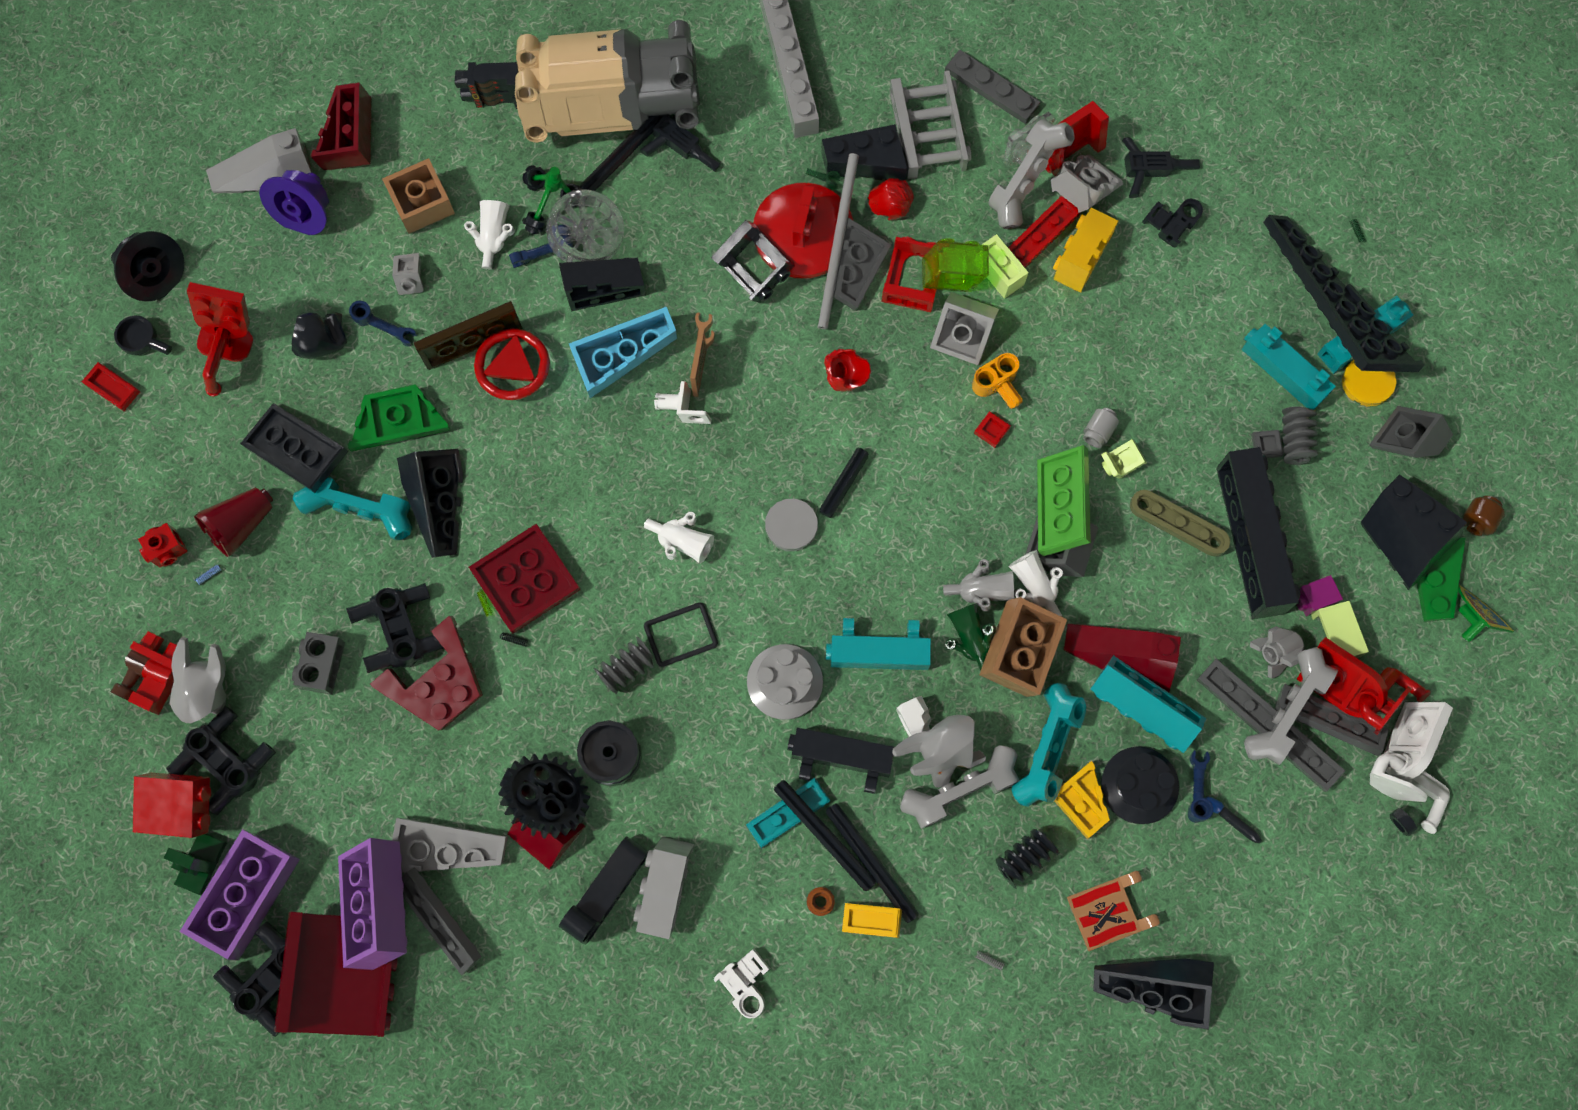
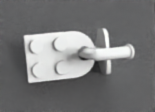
M1405 702L1384 754L1377 758L1371 770L1370 785L1381 793L1397 800L1425 802L1428 796L1434 799L1426 820L1421 822V826L1428 833L1435 834L1450 799V792L1444 784L1424 770L1430 764L1438 748L1453 707L1446 702Z

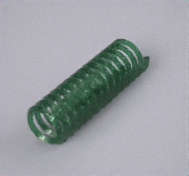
M1357 219L1351 220L1350 224L1359 243L1361 241L1366 242Z

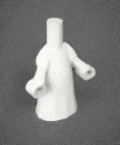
M480 201V233L473 222L467 221L464 224L465 229L475 239L478 249L484 253L483 269H492L494 254L503 248L506 238L515 232L511 224H505L509 205L501 201Z
M688 512L683 518L668 521L664 525L649 518L644 524V528L658 534V540L665 548V553L669 560H673L676 557L677 552L675 549L701 564L707 558L714 542V536L711 534L683 527L686 524L690 526L695 524L697 519L693 512Z
M1037 550L1029 552L1011 563L1009 568L1018 576L1029 591V593H1026L1025 590L1019 588L1014 592V596L1016 598L1021 597L1040 607H1045L1047 610L1062 617L1054 601L1058 595L1057 585L1063 571L1058 567L1051 569L1050 574L1052 578L1049 580Z

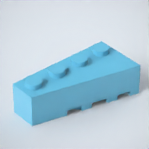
M667 307L569 343L588 395L591 398L676 340L677 334Z

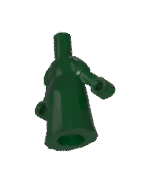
M977 603L947 614L963 644L958 643L957 639L951 638L946 640L945 646L948 649L963 653V656L967 659L977 661L981 671L991 645L992 635L996 631V626L992 623L986 624L984 627L982 626Z

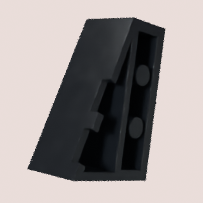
M638 258L559 263L564 290L571 312L646 296Z

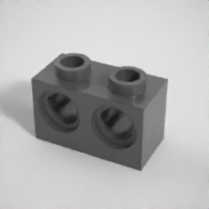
M306 632L305 639H302L299 645V654L301 655L299 663L292 672L293 685L301 690L332 695L345 642L339 637ZM325 644V651L321 655L316 656V648L319 645ZM318 670V678L313 682H309V675L313 671Z

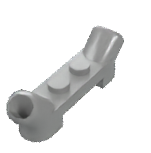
M1046 119L1038 121L1025 139L1032 147L1008 186L998 184L992 193L988 204L997 212L999 226L1003 229H1013L1021 226L1023 223L1021 203L1026 195L1033 190L1034 182L1047 167L1052 153L1056 149L1072 145L1074 131L1066 122L1052 125Z
M1318 647L1299 651L1297 654L1303 680L1299 686L1294 684L1286 698L1290 701L1286 708H1279L1272 719V722L1275 724L1273 729L1245 738L1244 746L1249 759L1255 761L1268 758L1280 765L1295 743L1286 734L1313 690L1319 694H1325L1332 684L1338 670L1325 663L1323 652Z
M999 745L994 748L986 772L980 774L976 770L964 776L965 782L957 786L951 782L939 788L940 794L934 797L913 789H907L904 793L900 809L903 813L915 816L921 829L945 819L947 814L943 808L944 806L987 785H990L993 793L996 794L1020 781L1014 770L1018 754L1012 748Z

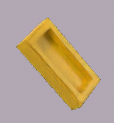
M845 903L842 932L899 938L902 909Z

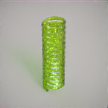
M480 589V592L476 594H478L477 596L487 617L489 616L488 613L492 614L493 612L489 607L490 605L487 602L484 591Z

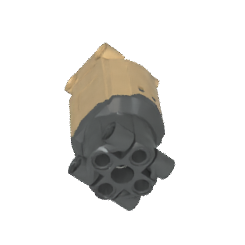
M676 20L670 23L668 26V38L641 40L640 37L628 29L551 35L545 42H539L538 38L531 34L521 35L517 39L516 60L519 73L515 77V98L525 136L531 142H543L547 138V133L557 132L561 136L637 130L649 119V116L676 114V123L683 129H691L698 124L700 100L695 49L691 41L690 25L683 20Z

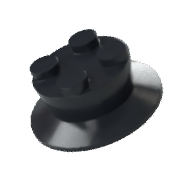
M157 231L133 233L125 238L111 255L118 286L126 295L139 301H155L165 297L180 282L184 272V255L180 246L170 236Z
M1130 747L1118 752L1106 764L1102 774L1101 788L1105 802L1119 818L1133 824H1150L1161 820L1174 808L1179 795V780L1173 765L1161 753L1147 747Z

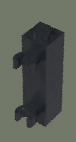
M797 728L796 735L790 734L787 750L792 751V759L802 760L799 779L810 781L813 763L867 773L864 792L872 794L876 792L878 776L889 778L894 757L893 746Z

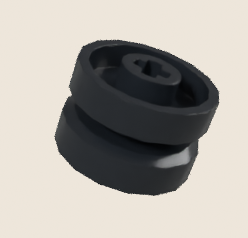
M611 720L597 722L587 728L579 739L577 747L578 762L588 777L596 783L609 787L622 785L632 779L638 771L642 759L641 748L632 731L622 723ZM608 749L612 752L614 751L611 757L605 755Z

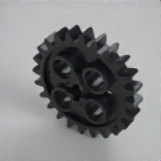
M533 754L530 760L523 756L520 762L514 761L511 768H507L500 782L501 789L498 795L503 797L500 805L508 806L504 813L505 815L513 814L515 816L511 822L512 824L522 823L521 831H524L527 827L531 828V836H534L537 831H541L543 839L546 838L549 832H551L554 839L558 837L560 832L566 836L570 829L574 831L579 823H582L589 809L587 803L590 796L585 794L588 786L580 785L584 779L583 776L575 777L574 774L577 769H566L568 762L565 761L560 765L556 756L552 761H548L546 754L543 755L541 760L538 759L536 754Z

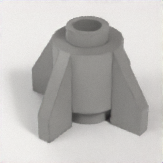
M1275 626L1268 630V637L1257 638L1251 641L1250 647L1259 652L1262 651L1264 659L1269 663L1268 677L1273 679L1279 676L1287 666L1293 667L1299 664L1297 654L1299 651L1304 650V642L1296 632Z

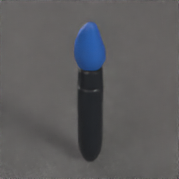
M1206 797L1212 803L1214 813L1219 814L1247 839L1255 843H1261L1260 835L1228 808L1224 807L1220 801L1212 797Z

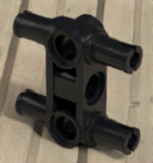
M426 583L405 590H401V588H383L376 595L369 598L370 601L346 608L351 624L374 616L379 618L388 645L385 651L363 657L367 673L392 666V668L411 667L417 661L422 660L425 654L443 649V646L434 635L422 639L415 638L405 610L408 605L430 599ZM386 599L396 601L390 608L381 606L382 602ZM407 647L412 650L411 655L403 658L398 655L402 648Z
M224 706L209 723L205 722L199 728L188 732L182 747L183 751L166 767L170 774L183 775L197 761L221 782V788L209 799V811L214 815H219L233 798L241 797L245 792L253 789L261 773L259 770L276 754V751L269 744L262 742L246 760L222 739L221 734L238 715L227 706ZM205 736L206 744L204 747L199 748V740ZM244 772L245 779L242 784L238 785L236 782L239 773Z
M265 922L257 929L255 935L272 950V955L244 982L227 965L220 968L213 978L230 994V1001L238 1013L245 1015L249 1020H257L273 1037H276L281 1032H274L276 1013L270 1008V1003L279 994L286 938L269 922ZM249 993L253 994L256 999L252 1009L245 1005V997Z

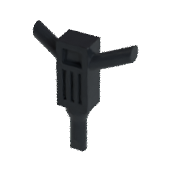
M674 114L673 118L664 115L653 128V135L656 138L640 149L641 153L648 157L662 145L666 144L685 159L689 156L698 159L714 172L721 165L703 151L699 145V138L687 129L677 125L676 114Z
M1130 137L1122 139V142L1129 150L1124 159L1126 176L1135 177L1129 198H1137L1139 196L1145 177H1168L1171 172L1178 169H1200L1199 159H1177L1171 157L1170 151H1141Z

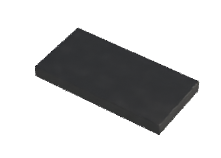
M274 403L240 443L244 448L316 493L348 452L343 446Z

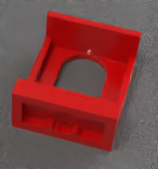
M896 237L881 302L932 312L946 247L935 242H919L911 237ZM911 256H920L927 261L928 273L923 291L899 286L903 264Z

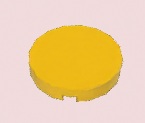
M1354 360L1345 368L1341 379L1343 390L1348 398L1366 407L1378 406L1384 403L1392 395L1396 386L1395 372L1361 371L1355 365Z

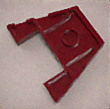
M448 616L431 631L448 654L410 687H406L392 668H387L370 683L374 689L438 731L447 727L483 696L472 663H469L464 649L465 644L459 636L456 627L457 623L453 616Z

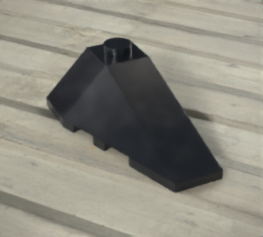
M459 448L418 451L397 458L403 489L431 557L456 555L459 523L455 520L456 507L461 506V498L457 497L458 483H463Z
M1182 958L1095 965L1093 991L1125 1004L1131 1001L1145 1006L1144 1011L1154 1015L1156 1010L1171 1016L1170 1022L1177 1025L1209 1030L1214 962Z

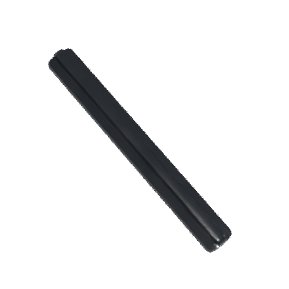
M664 115L649 116V119L639 129L634 130L581 183L580 189L582 188L587 196H591L653 133V128Z
M781 780L774 787L775 793L864 891L870 890L875 885L876 880L785 780Z
M839 804L831 805L826 810L827 816L871 876L876 880L894 907L902 909L901 916L905 922H912L919 916L918 911Z

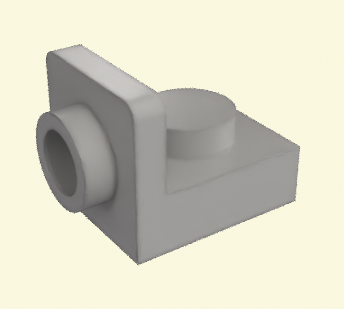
M419 253L394 256L392 276L399 295L424 291L421 280V258Z

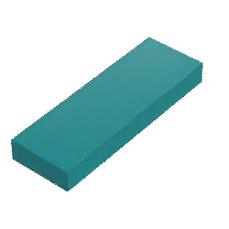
M815 778L795 791L813 812H816L830 802V799ZM781 800L747 823L746 826L759 846L763 848L800 823L801 820Z

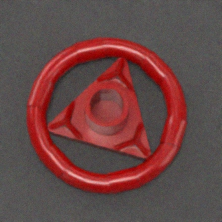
M504 329L489 336L480 345L474 361V372L480 386L493 397L503 400H520L536 392L545 382L550 367L549 354L543 342L531 332L521 329ZM512 338L484 371L486 354L490 348L497 343ZM519 339L529 343L539 354L540 364L536 378H534ZM487 377L529 381L531 383L519 389L508 391L498 388Z

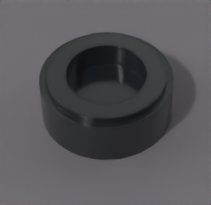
M1397 808L1390 813L1392 823L1404 835L1410 836L1418 830L1412 818L1401 808Z

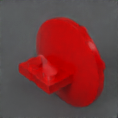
M794 183L783 186L768 195L760 204L755 214L753 223L794 265L790 270L791 274L789 277L807 279L828 273L841 197L824 186L813 183ZM849 209L848 218L853 220L852 214ZM755 244L757 252L763 261L775 270L776 266Z

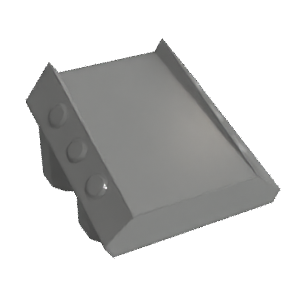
M1088 154L1078 156L1075 162H1063L1058 174L1051 179L1052 192L1057 191L1076 206L1078 213L1088 210L1123 185V181Z

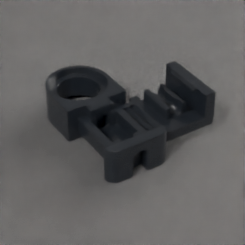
M1186 199L1173 215L1172 211L1168 213L1162 208L1163 204L1158 201L1142 223L1149 222L1156 229H1162L1158 233L1159 238L1170 246L1177 247L1181 243L1178 239L1187 228L1191 229L1203 213V207L1196 199ZM1184 207H1193L1196 211V216L1188 217L1184 213ZM1157 208H1159V211L1156 213V215L1152 217V214L1156 211Z

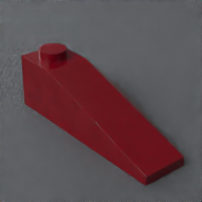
M1067 624L1064 651L1102 670L1114 655L1169 693L1178 664L1181 637L1149 631Z

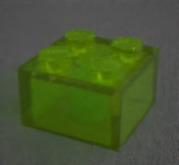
M950 238L941 239L922 258V288L972 292L989 275L988 245H980L977 241L960 243Z

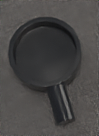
M142 316L126 317L115 328V342L127 354L141 355L148 352L151 348L166 355H169L172 351L171 345L156 339L157 333L154 326Z

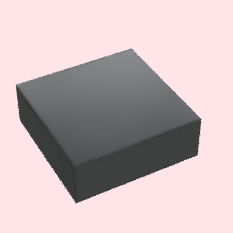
M1279 430L1260 431L1251 434L1253 448L1261 447L1262 455H1265L1267 458L1282 457L1284 455Z

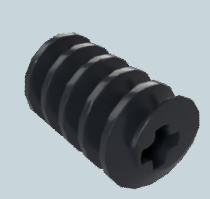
M1037 829L1030 831L1031 838L1028 836L1021 838L1023 845L1016 842L1013 845L1014 852L1006 850L1004 852L1006 860L1002 857L996 858L999 871L1015 889H1017L1014 883L1015 879L1022 883L1025 882L1022 873L1026 872L1030 876L1034 875L1031 868L1032 865L1041 869L1043 868L1040 862L1041 858L1048 862L1051 861L1048 852L1052 851L1056 855L1060 854L1050 838Z

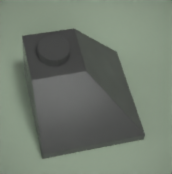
M1397 406L1369 445L1373 449L1414 458L1434 456L1442 452L1452 438L1453 433L1443 414Z

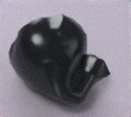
M309 311L297 315L291 342L292 352L296 356L305 359H315L336 352L346 345L347 338L342 328V314L333 312L332 314H326L323 318L318 313Z

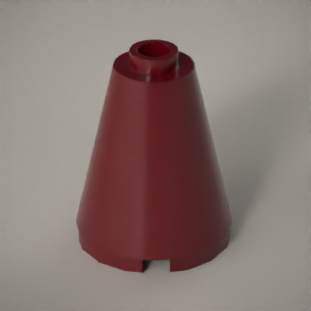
M255 487L199 511L194 516V519L203 533L209 535L212 544L223 555L229 557L237 551L271 511L273 499L264 488L259 490Z

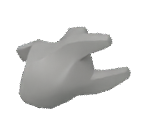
M182 637L176 646L172 657L174 683L171 691L170 706L182 722L193 723L210 713L217 715L226 705L227 695L222 685L226 665L222 651L217 644L210 646L208 660L191 662L188 638Z
M966 715L948 716L931 730L916 733L904 739L893 748V755L895 757L913 752H921L924 760L912 766L910 771L915 776L931 774L933 785L936 788L949 784L951 775L957 766L971 768L986 761V756L980 750L973 752V740L975 737L974 720Z

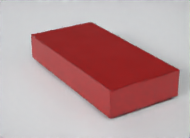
M99 362L81 381L123 412L140 393L137 388Z

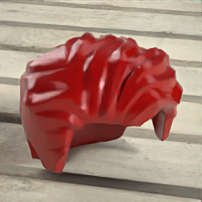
M889 178L873 188L868 195L872 212L876 215L888 216L889 221L906 216L914 201V193L905 180Z
M838 349L824 358L827 380L836 391H852L864 385L870 378L871 365L867 359L858 356L856 350Z

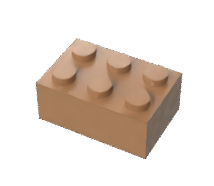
M1021 597L1008 600L979 675L1026 697L1040 695L1067 619Z

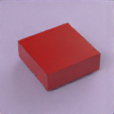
M989 411L974 431V434L996 448L1011 425Z

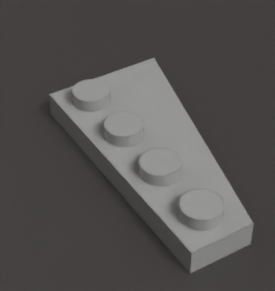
M396 818L392 841H400V853L402 855L401 871L407 872L415 867L419 872L502 865L508 836Z

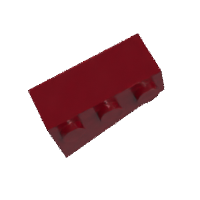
M360 82L335 86L326 111L328 116L324 128H320L318 133L320 139L317 148L312 150L310 156L322 170L371 164L372 97Z

